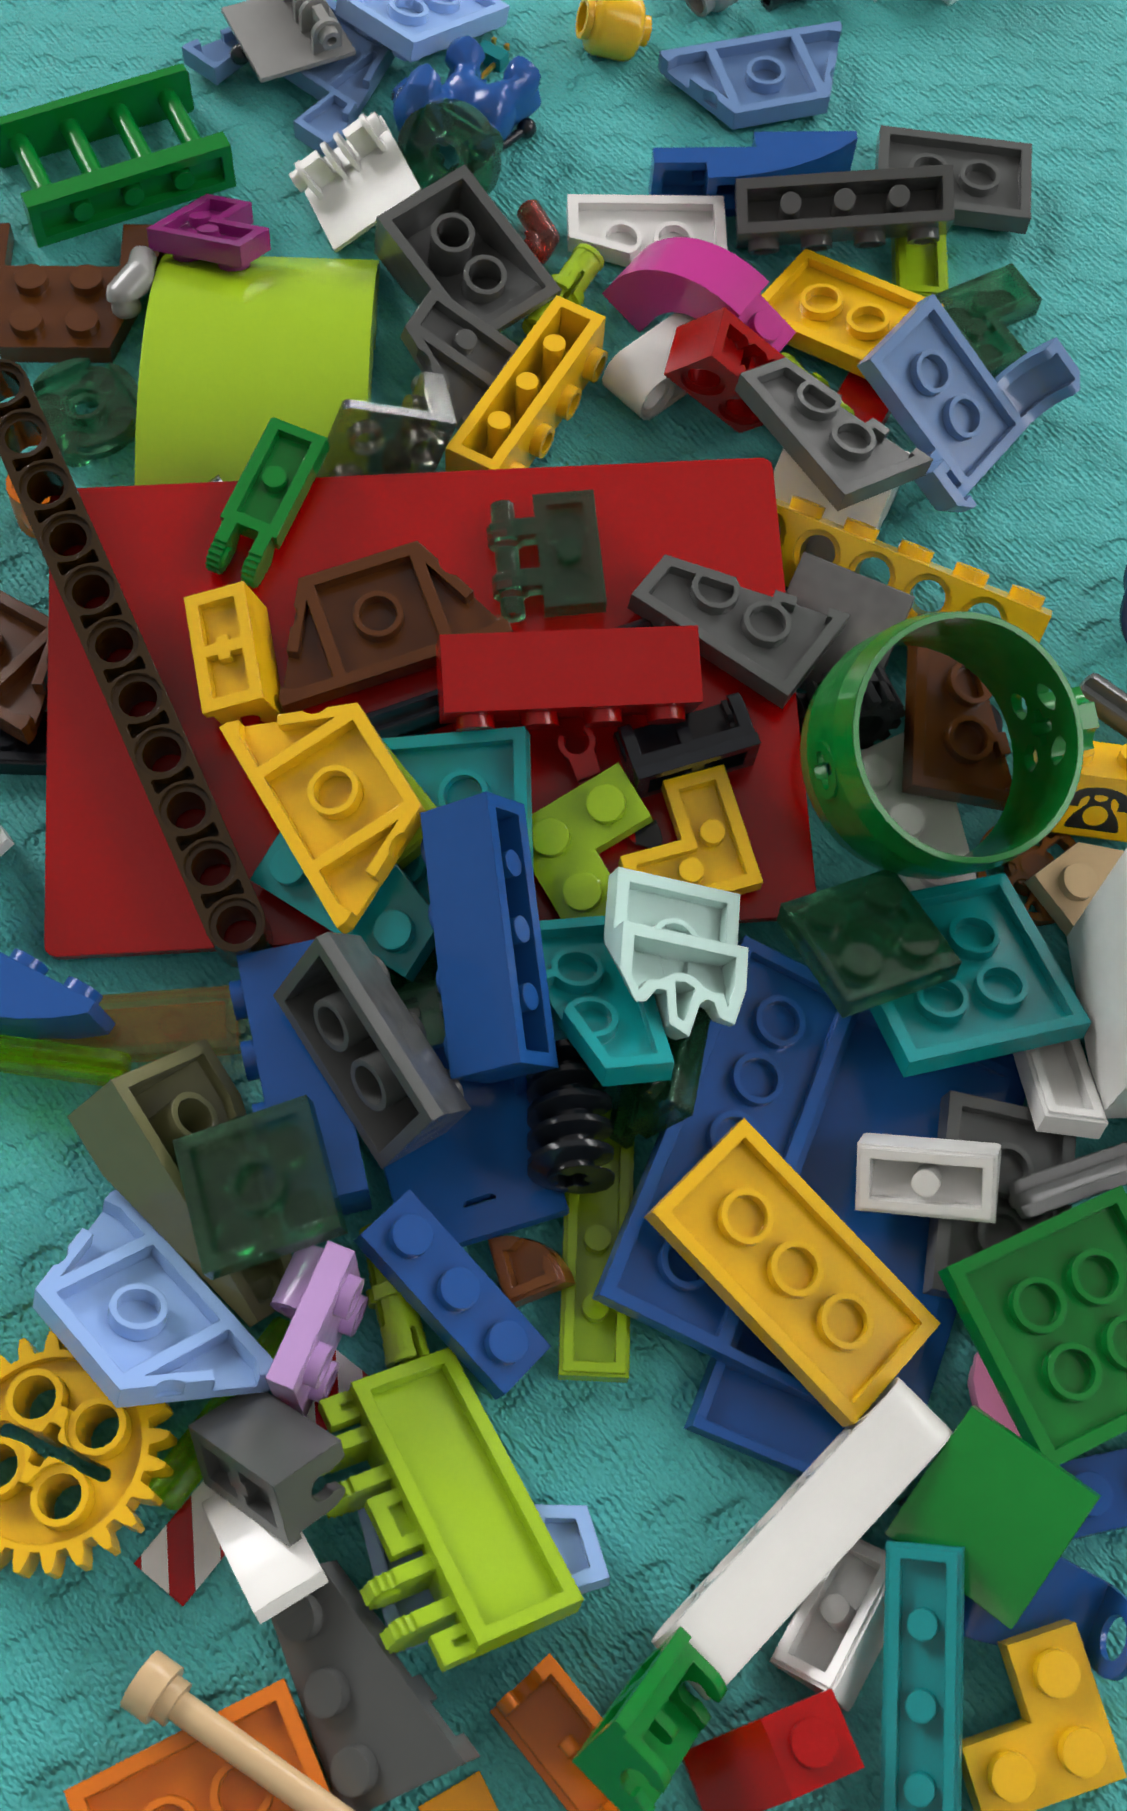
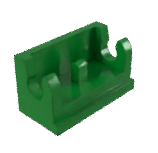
M681 1626L637 1667L572 1760L620 1811H653L656 1807V1801L665 1792L673 1774L698 1734L710 1721L712 1716L700 1699L693 1696L687 1690L685 1681H693L699 1684L706 1692V1695L717 1703L721 1702L727 1692L722 1676L689 1643L692 1637Z

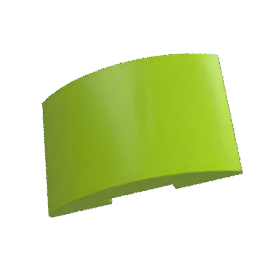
M165 253L158 264L153 279L142 338L136 410L135 485L208 482L217 475L220 476L223 482L238 481L272 417L328 438L330 450L316 477L369 475L370 407L373 352L376 348L379 260L260 256L252 261L251 266L247 269L225 271L218 267V263L203 260L180 262L174 260L172 254Z

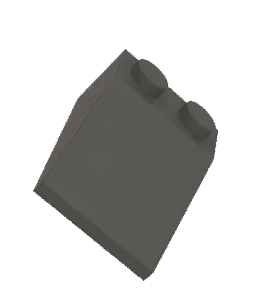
M465 164L376 217L374 253L403 291L419 305L434 286L492 328L502 332L552 301L556 295L560 296L561 288Z

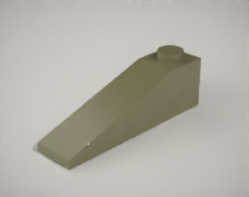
M203 1039L110 1080L67 1117L102 1175L249 1327H252L276 1311L270 1304L292 1255L280 1217L274 1212L267 1210L258 1181V1178L265 1174L259 1153H249L240 1121L247 1116L241 1095L207 1039Z

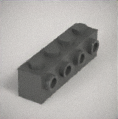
M953 164L739 178L735 182L736 248H748V254L750 255L774 254L780 251V245L801 244L802 251L807 248L811 251L819 252L831 249L833 247L832 242L854 241L855 248H876L885 245L888 238L907 237V244L910 245L932 244L939 241V235L947 234L955 220Z

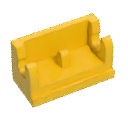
M244 581L184 597L202 714L206 718L214 717L222 725L231 721L239 720L241 722V717L247 715L259 716L260 720L265 723L277 722V715L284 714L279 700L281 686L267 607Z

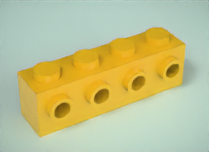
M556 295L445 447L446 472L529 468L536 457L542 459L552 445L555 429L562 419L570 420L575 414L581 400L582 390L589 381L595 383L603 373L608 358V352L603 350L606 317Z

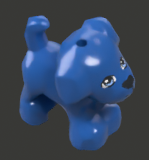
M468 35L456 38L450 43L446 52L445 63L449 68V73L443 85L437 72L429 63H426L414 69L409 77L404 78L392 91L393 115L398 131L404 139L405 150L412 159L426 161L438 153L441 144L448 138L454 126H459L475 135V137L463 143V152L472 159H484L491 153L495 145L498 146L510 136L514 126L525 118H529L540 107L541 98L538 88L541 76L539 70L531 61L518 55L509 62L504 71L503 80L486 84L487 80L481 79L480 65L485 60L483 48L474 38Z

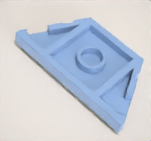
M117 1189L111 1191L105 1198L102 1213L88 1230L82 1228L69 1244L66 1258L61 1263L53 1265L35 1288L33 1309L116 1408L271 1391L265 1378L274 1359L176 1250Z

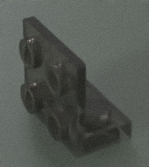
M422 371L412 394H407L404 397L401 407L345 399L341 403L327 437L330 450L316 477L435 472L457 426L444 375Z

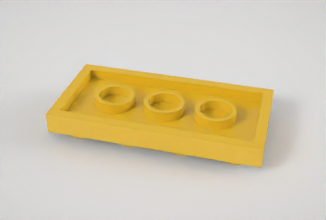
M745 1118L736 1123L644 1216L842 1427L855 1425L941 1324Z

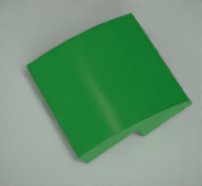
M973 1405L924 1473L885 1534L894 1541L965 1547L964 1594L1012 1630L1101 1495L979 1407Z

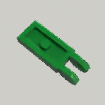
M275 417L270 419L220 515L222 523L214 536L213 543L210 544L211 546L206 556L205 564L207 570L219 575L223 574L237 550L240 535H243L255 541L248 557H246L243 563L240 578L247 586L258 588L272 563L275 548L280 549L330 450L328 438Z

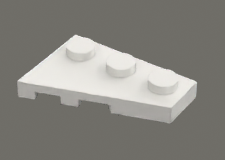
M567 194L568 251L570 252L580 243L588 244L599 251L604 261L627 267L648 245L665 238H695L728 250L724 196Z

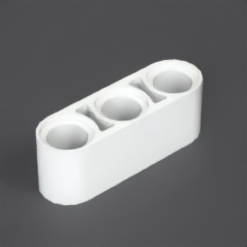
M681 313L672 314L623 348L608 363L602 378L603 385L643 420H649L657 416L687 394L664 375L676 328L696 318Z

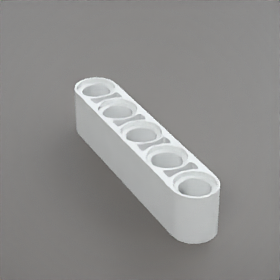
M899 1377L893 1379L855 1425L847 1426L809 1468L675 1610L657 1631L651 1643L658 1648L681 1626L692 1637L689 1643L719 1672L727 1685L941 1450L950 1438L952 1430ZM688 1681L705 1700L711 1699L699 1684Z

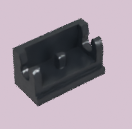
M739 692L726 695V700H722L718 705L685 714L686 720L681 723L667 725L650 724L633 729L630 724L617 727L618 731L614 732L613 740L625 774L640 798L661 793L663 780L723 764L727 773L754 765L761 742L757 732L754 730L746 705Z

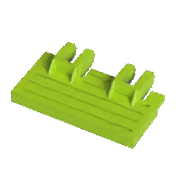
M449 1348L351 1382L349 1390L319 1400L318 1410L329 1433L358 1423L361 1424V1427L335 1436L341 1440L345 1457L330 1472L324 1473L321 1476L324 1477L328 1473L332 1474L366 1460L371 1467L370 1470L339 1482V1484L346 1488V1492L340 1502L331 1511L326 1513L328 1519L331 1517L335 1519L338 1516H343L345 1513H352L365 1508L390 1563L420 1550L423 1553L421 1557L391 1568L388 1572H382V1574L374 1576L373 1579L368 1580V1583L359 1590L366 1607L368 1606L370 1611L384 1608L429 1589L435 1601L412 1611L408 1615L395 1619L379 1634L386 1650L390 1654H397L409 1647H414L428 1641L443 1673L579 1611L584 1598L456 1355Z

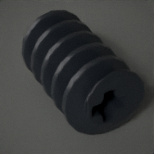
M569 1039L557 1040L555 1044L559 1068L527 1075L530 1079L527 1083V1100L531 1104L527 1108V1125L531 1128L527 1134V1149L531 1153L527 1161V1175L534 1183L541 1187L560 1193L590 1194L605 1191L614 1184L615 1173L601 1166L613 1160L614 1148L609 1143L601 1140L612 1135L613 1122L601 1115L606 1114L612 1109V1097L607 1092L602 1091L607 1087L601 1085Z

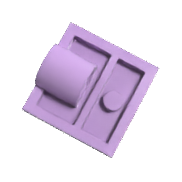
M327 1241L324 1249L311 1244L298 1243L270 1304L280 1314L290 1318L291 1323L265 1379L274 1397L305 1417L313 1401L319 1403V1400L328 1397L339 1370V1363L332 1360L343 1334L349 1337L355 1335L368 1303V1297L361 1295L365 1280L360 1277L355 1251L331 1241Z

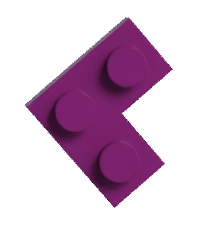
M212 194L201 196L146 228L149 248L153 251L172 254V258L180 262L203 260L218 263V267L225 271L247 269L251 266L252 261L271 250L269 228L251 225L254 223L252 202Z

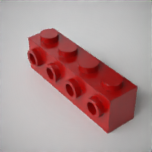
M698 625L440 634L436 645L440 724L455 723L456 732L495 729L494 721L520 720V727L525 726L527 730H546L558 727V719L584 718L585 727H611L622 724V716L647 715V723L652 725L676 724L684 722L686 720L685 713L693 712L703 703Z

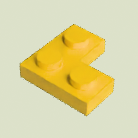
M724 764L663 780L661 791L678 841L620 856L619 866L740 895L760 890L763 879Z
M1063 1619L998 1641L997 1643L1021 1719L962 1739V1775L973 1810L1035 1811L1127 1778L1076 1622Z

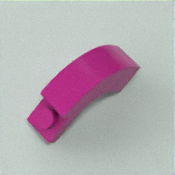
M672 237L648 245L602 293L639 333L657 316L664 313H681L697 319L723 307L728 309L778 352L784 348L796 333L760 294L769 281L759 271L736 254L700 239Z

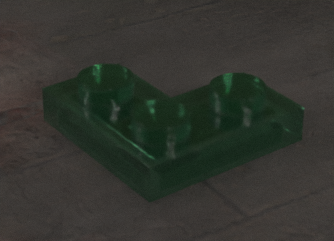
M1013 263L935 294L993 378L1027 353L1007 326L1036 315L1042 298Z

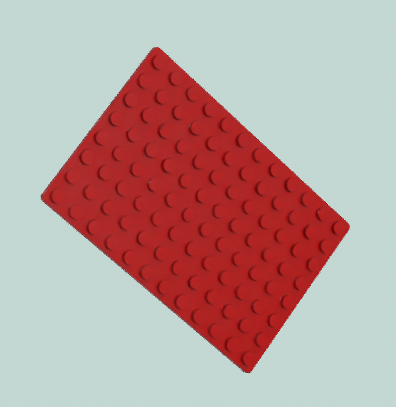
M739 458L316 477L280 549L275 548L272 563L264 575L261 584L258 585V588L248 586L267 607L281 687L284 686L288 662L287 645L290 628L294 625L296 614L294 603L298 579L414 541H418L438 559L440 567L445 572L458 576L474 591V598L495 617L499 618L502 615L510 622L513 632L616 628L642 619V617L627 608L631 594L664 555L734 576L740 587L773 597L776 590L786 593L773 466L765 458ZM238 481L77 488L250 880L280 831L219 727L222 724L214 717L206 718L202 714L184 597L241 582L242 566L255 540L240 535L237 550L223 574L219 575L207 570L205 564L210 544L213 543L214 536L222 523L220 515ZM61 495L51 496L50 503L58 500ZM73 546L67 549L62 556L75 555L84 546ZM49 570L44 948L56 960L217 952L207 936ZM95 597L88 601L84 608H97L104 604L108 597ZM117 649L109 655L106 661L113 663L122 661L129 656L132 649ZM700 656L703 703L694 711L718 705L722 700H726V695L739 692L746 705L754 730L757 732L761 742L754 765L727 773L763 879L760 890L740 895L739 923L809 919L817 910L818 902L806 787L801 768V737L796 692L784 708L781 709ZM437 666L300 711L315 714L327 707L358 703L365 713H369L438 689ZM144 701L138 703L131 709L129 716H145L153 710L156 702ZM256 715L241 717V722L244 726L265 723ZM647 715L622 716V724L617 726L590 727L598 742L596 755L602 772L618 762L624 770L613 740L614 732L618 731L617 727L630 724L633 729L650 725L647 723ZM584 718L558 719L559 726L556 728L528 730L530 733L532 814L578 787L579 783L570 762L563 757L559 750L558 736L561 734L568 740L567 750L573 754L584 752L589 745V738L582 731ZM520 720L494 721L495 729L520 727ZM453 723L421 735L456 732V725ZM172 754L162 756L155 762L152 770L155 772L169 771L178 764L180 756ZM662 792L641 798L647 810L658 823L663 837L662 845L678 841ZM200 809L185 811L177 819L176 826L184 829L196 826L204 818L205 811ZM625 838L600 853L599 856L611 874L616 868L620 867V856L648 848L638 846L628 838ZM222 864L208 867L202 873L199 883L208 886L220 884L229 875L230 867ZM534 874L539 921L561 919ZM250 880L271 927L273 935L272 948L313 940L326 932H332ZM246 920L233 923L225 932L224 941L232 944L244 943L254 934L256 924Z

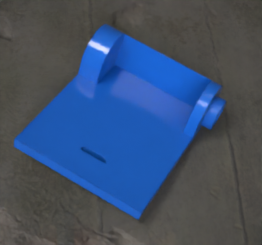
M444 1041L432 1044L431 1047L444 1067L450 1070L444 1053ZM526 1075L491 1084L459 1080L464 1098L471 1110L443 1135L383 1168L393 1203L410 1189L462 1247L560 1218L569 1213L564 1193L545 1189L534 1183L527 1175V1161L531 1156L527 1149V1134L531 1130L527 1125V1108L531 1104L527 1100Z

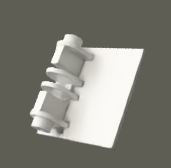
M375 111L369 116H366L364 113L360 114L359 119L342 130L347 139L346 141L339 132L334 133L333 138L338 145L337 148L332 150L325 141L322 142L320 147L325 154L324 157L315 150L301 161H296L294 163L296 169L289 173L297 189L301 193L305 192L336 253L374 227L377 216L422 190L384 118Z

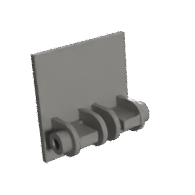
M247 0L221 8L224 18L261 83L356 55V50L326 0Z

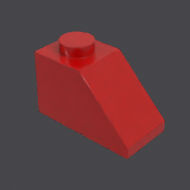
M832 1688L813 1694L695 1745L688 1750L682 1760L701 1811H764L865 1768Z

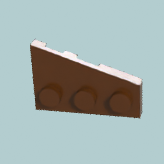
M908 646L902 793L1003 811L1012 783V777L1006 757L1011 754L1006 733L998 732L989 701L992 694L975 674L958 661L940 652L917 646Z

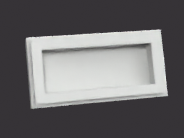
M1080 1039L1013 1053L1037 1132L1099 1139L1108 1125V1121Z

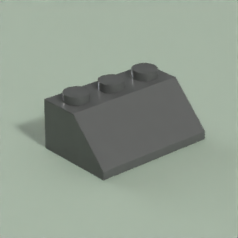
M326 932L316 937L273 996L380 1168L383 1169L446 1133L471 1108L464 1098L459 1080L451 1079L450 1070L444 1067L428 1042L421 1020L413 1012L408 1011L391 984L390 975L384 962L378 956L371 953L360 935Z

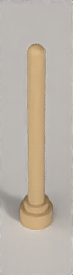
M160 1650L155 1651L147 1659L125 1691L120 1707L142 1723L147 1725L152 1720H155L164 1727L171 1721L295 1811H355L189 1693L192 1684L182 1677L184 1667Z

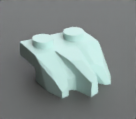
M618 867L608 878L604 944L631 996L636 1002L647 1001L654 994L666 1036L674 1040L690 1036L699 1007L707 1012L712 1021L728 1027L735 1025L747 988L749 950L748 947L738 945L740 894Z

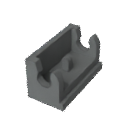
M268 1392L235 1395L188 1425L204 1484L289 1547L302 1539L300 1532L331 1511L346 1492L344 1486L333 1481L326 1484L320 1492L312 1495V1488L317 1478L324 1473L330 1472L345 1457L341 1440Z

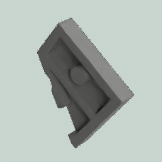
M434 286L407 322L400 336L457 430H459L519 347Z

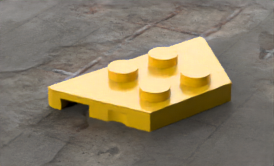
M358 703L327 707L315 714H309L304 711L278 714L277 722L244 726L238 720L223 724L219 727L336 928L343 934L349 933L355 928L421 825L420 813L426 811Z

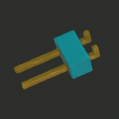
M494 36L491 38V42L484 39L480 43L485 54V60L482 64L487 66L481 74V79H485L492 70L501 72L509 64V43H505L503 49L496 45L497 38Z

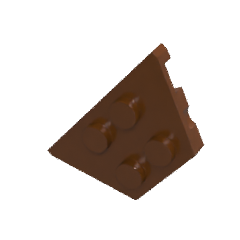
M418 541L298 579L294 603L296 611L294 625L290 628L287 645L288 662L284 686L280 687L279 693L281 707L284 713L297 712L437 666L436 645L440 634L513 632L510 622L502 615L499 618L495 617L474 598V591L458 576L445 572L440 567L438 559Z
M0 590V729L29 745L36 737L47 706L49 616Z

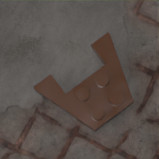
M0 223V358L13 362L113 363L137 316L130 319H120L112 313L111 303L106 300L107 285L127 264L129 254L135 246L149 247L146 228L153 224H123L119 266H94L90 264L79 266L26 264L20 266L11 265L14 247V235L10 223ZM154 251L157 261L156 273L158 264L165 253Z

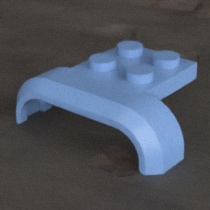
M934 293L920 300L857 365L858 369L914 445L933 459L926 475L914 481L934 509L945 512L961 513L975 508L976 502L970 495L966 496L1036 418L1055 404L1075 395L1080 390V370L1057 337L1032 349L993 378Z

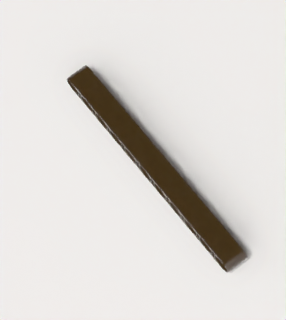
M0 359V402L6 398L14 397L8 402L0 403V456L207 936L221 959L230 966L238 968L237 955L272 948L273 935L271 927L27 374L17 363L11 360ZM37 446L30 452L21 453L27 447ZM61 495L53 503L41 504L50 496ZM73 546H84L75 555L62 556L67 549ZM95 597H108L105 603L97 608H84L87 602ZM117 649H132L129 656L122 661L114 663L106 661L109 655ZM144 701L156 702L153 710L145 716H129L131 709L138 703ZM170 754L180 756V761L171 770L166 772H155L152 770L155 762L162 756ZM191 809L205 811L204 818L196 826L187 829L176 826L177 819L185 811ZM216 864L230 867L229 875L220 884L208 886L199 883L202 873L208 867ZM246 920L256 924L254 934L244 943L232 944L224 941L225 932L233 923Z

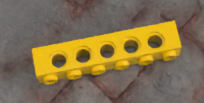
M793 495L790 504L776 499L778 522L781 528L780 542L785 586L789 587L804 551L806 552L809 540L814 535H822L827 537L834 545L835 557L832 563L860 574L862 562L866 558L875 557L884 561L889 568L890 579L887 584L888 586L913 595L916 584L923 580H932L942 586L945 592V603L941 609L933 612L924 611L914 601L907 619L916 617L918 614L955 611L968 612L975 604L989 603L998 609L1002 620L1017 626L1040 643L1053 612L1042 607L1046 599L1045 596L1012 584L1009 593L986 584L990 574L962 562H957L953 570L931 562L934 551L904 539L901 540L898 548L877 540L880 530L862 521L847 517L844 526L822 518L826 508L805 498Z

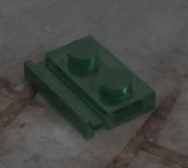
M699 1007L689 1037L674 1040L667 1036L674 1059L671 1080L617 1085L610 1120L613 1122V1133L609 1138L625 1149L633 1146L635 1136L638 1134L647 1139L693 1116L710 1017L703 1008Z

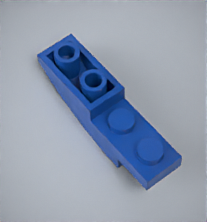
M857 131L754 132L752 147L653 148L648 186L649 195L724 196L725 217L735 216L736 179L850 171L858 140Z
M14 948L10 956L0 952V1036L34 1040H69L109 1035L116 1023L99 1006L103 996L98 991L71 976H68L64 984L47 977L46 974L49 968L20 949Z

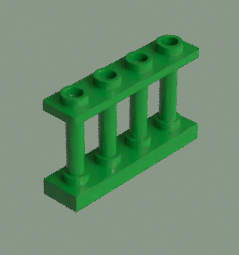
M184 64L173 65L0 117V168L4 169L19 164L31 190L22 192L20 195L31 235L38 248L200 198L205 194H213L236 187L231 145L224 132H218L201 138L188 113L194 110L189 73ZM168 119L181 144L152 153L139 128ZM119 134L131 159L102 168L89 143ZM69 149L81 175L51 183L39 158Z

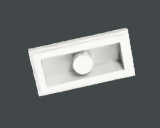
M864 1133L857 1143L855 1210L995 1223L1001 1144Z
M861 1539L855 1543L798 1606L770 1659L774 1666L816 1693L832 1688L839 1707L845 1711H849L852 1708L884 1645L886 1551Z

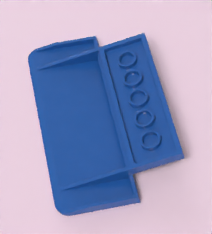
M745 935L738 941V945L749 948L747 988L736 1023L728 1027L712 1021L707 1014L592 1299L710 1356L684 1429L800 1477L845 1427H842L644 1216L736 1123L745 1118L941 1323L895 1377H899L928 1405L957 1309L951 1299L923 1294L930 1217L855 1210L857 1143L864 1133L937 1138L941 1097L950 1090L1023 1106L1026 1096L1013 1054L903 1078L854 976H852L849 987Z

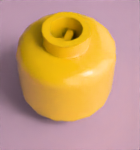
M581 0L577 11L575 32L576 37L582 39L587 53L593 56L627 62L635 56L640 46L645 47L648 44L652 31V17L646 15L643 0Z

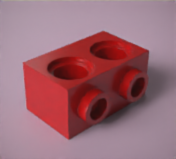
M723 307L676 328L664 375L735 431L742 433L764 424L735 391L740 374L782 359L784 356L728 309Z

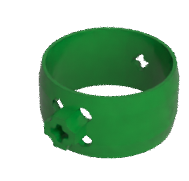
M976 612L929 613L904 620L867 638L848 651L833 666L813 695L804 718L800 743L802 775L807 794L820 821L831 836L853 856L875 868L905 877L918 879L955 877L1003 865L1036 845L1051 832L1065 814L1075 795L1083 765V753L1094 748V733L1100 725L1095 702L1085 698L1080 686L1071 688L1066 676L1054 658L1039 642L1017 626L1005 620ZM902 645L928 648L945 654L964 665L987 687L997 702L1007 724L1013 752V774L1010 793L1005 808L992 831L976 848L964 856L939 851L922 843L905 831L880 803L867 777L859 742L860 710L868 682L875 668L892 646ZM1022 698L1025 700L1027 713L1023 711ZM1035 750L1038 756L1037 764L1035 763L1033 756ZM828 763L830 764L832 774L829 776L826 768Z

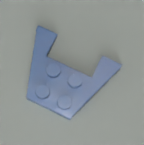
M334 0L326 1L356 50V55L283 76L318 100L316 104L293 122L295 138L313 150H317L322 156H325L320 144L325 141L334 150L338 145L333 138V134L339 132L345 139L342 130L357 120L395 58L389 48L372 37L361 35L352 24L336 15L337 2ZM230 27L220 30L221 39L201 46L199 40L196 39L182 46L184 64L215 85L220 84L244 66L235 64L230 57L231 48L235 44H239Z

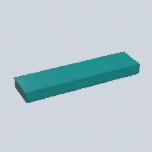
M886 1541L880 1811H961L965 1547Z

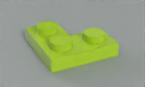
M619 762L532 814L534 874L561 919L604 916L606 914L610 872L599 854L653 822L650 813Z

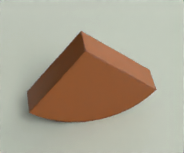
M500 1236L488 1240L501 1291L517 1308L576 1284L568 1265L558 1253L547 1245L515 1236Z

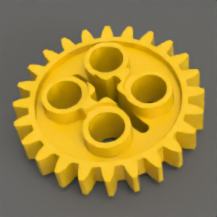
M49 1331L43 1352H39L26 1338H22L19 1340L18 1345L19 1360L11 1364L0 1355V1429L4 1424L10 1423L30 1432L36 1438L54 1447L62 1448L65 1446L80 1459L109 1469L111 1476L106 1482H100L81 1473L63 1461L54 1457L44 1458L30 1446L0 1434V1463L14 1456H17L18 1462L13 1478L7 1484L0 1487V1571L13 1558V1572L27 1579H30L35 1572L40 1559L45 1574L54 1579H61L67 1556H70L76 1566L87 1572L92 1570L93 1567L92 1547L99 1544L115 1556L120 1554V1543L116 1531L122 1526L140 1534L145 1530L141 1519L135 1513L140 1503L161 1507L163 1500L149 1487L152 1478L173 1476L174 1469L159 1459L157 1452L177 1445V1438L169 1430L156 1428V1426L165 1422L173 1415V1410L167 1403L116 1408L53 1331ZM55 1389L56 1398L51 1409L40 1418L30 1419V1408L36 1397L47 1390ZM108 1418H119V1428L113 1440L103 1447L92 1448L91 1437L99 1423ZM80 1485L82 1497L78 1507L67 1517L56 1519L54 1516V1506L59 1495L71 1486Z

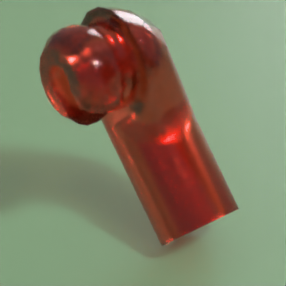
M531 199L519 207L517 217L526 230L524 231L526 236L524 242L541 264L544 265L556 248L560 235L539 201Z

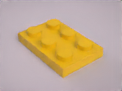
M807 248L793 260L762 294V297L796 331L787 345L863 378L865 377L857 365L920 300L926 298Z

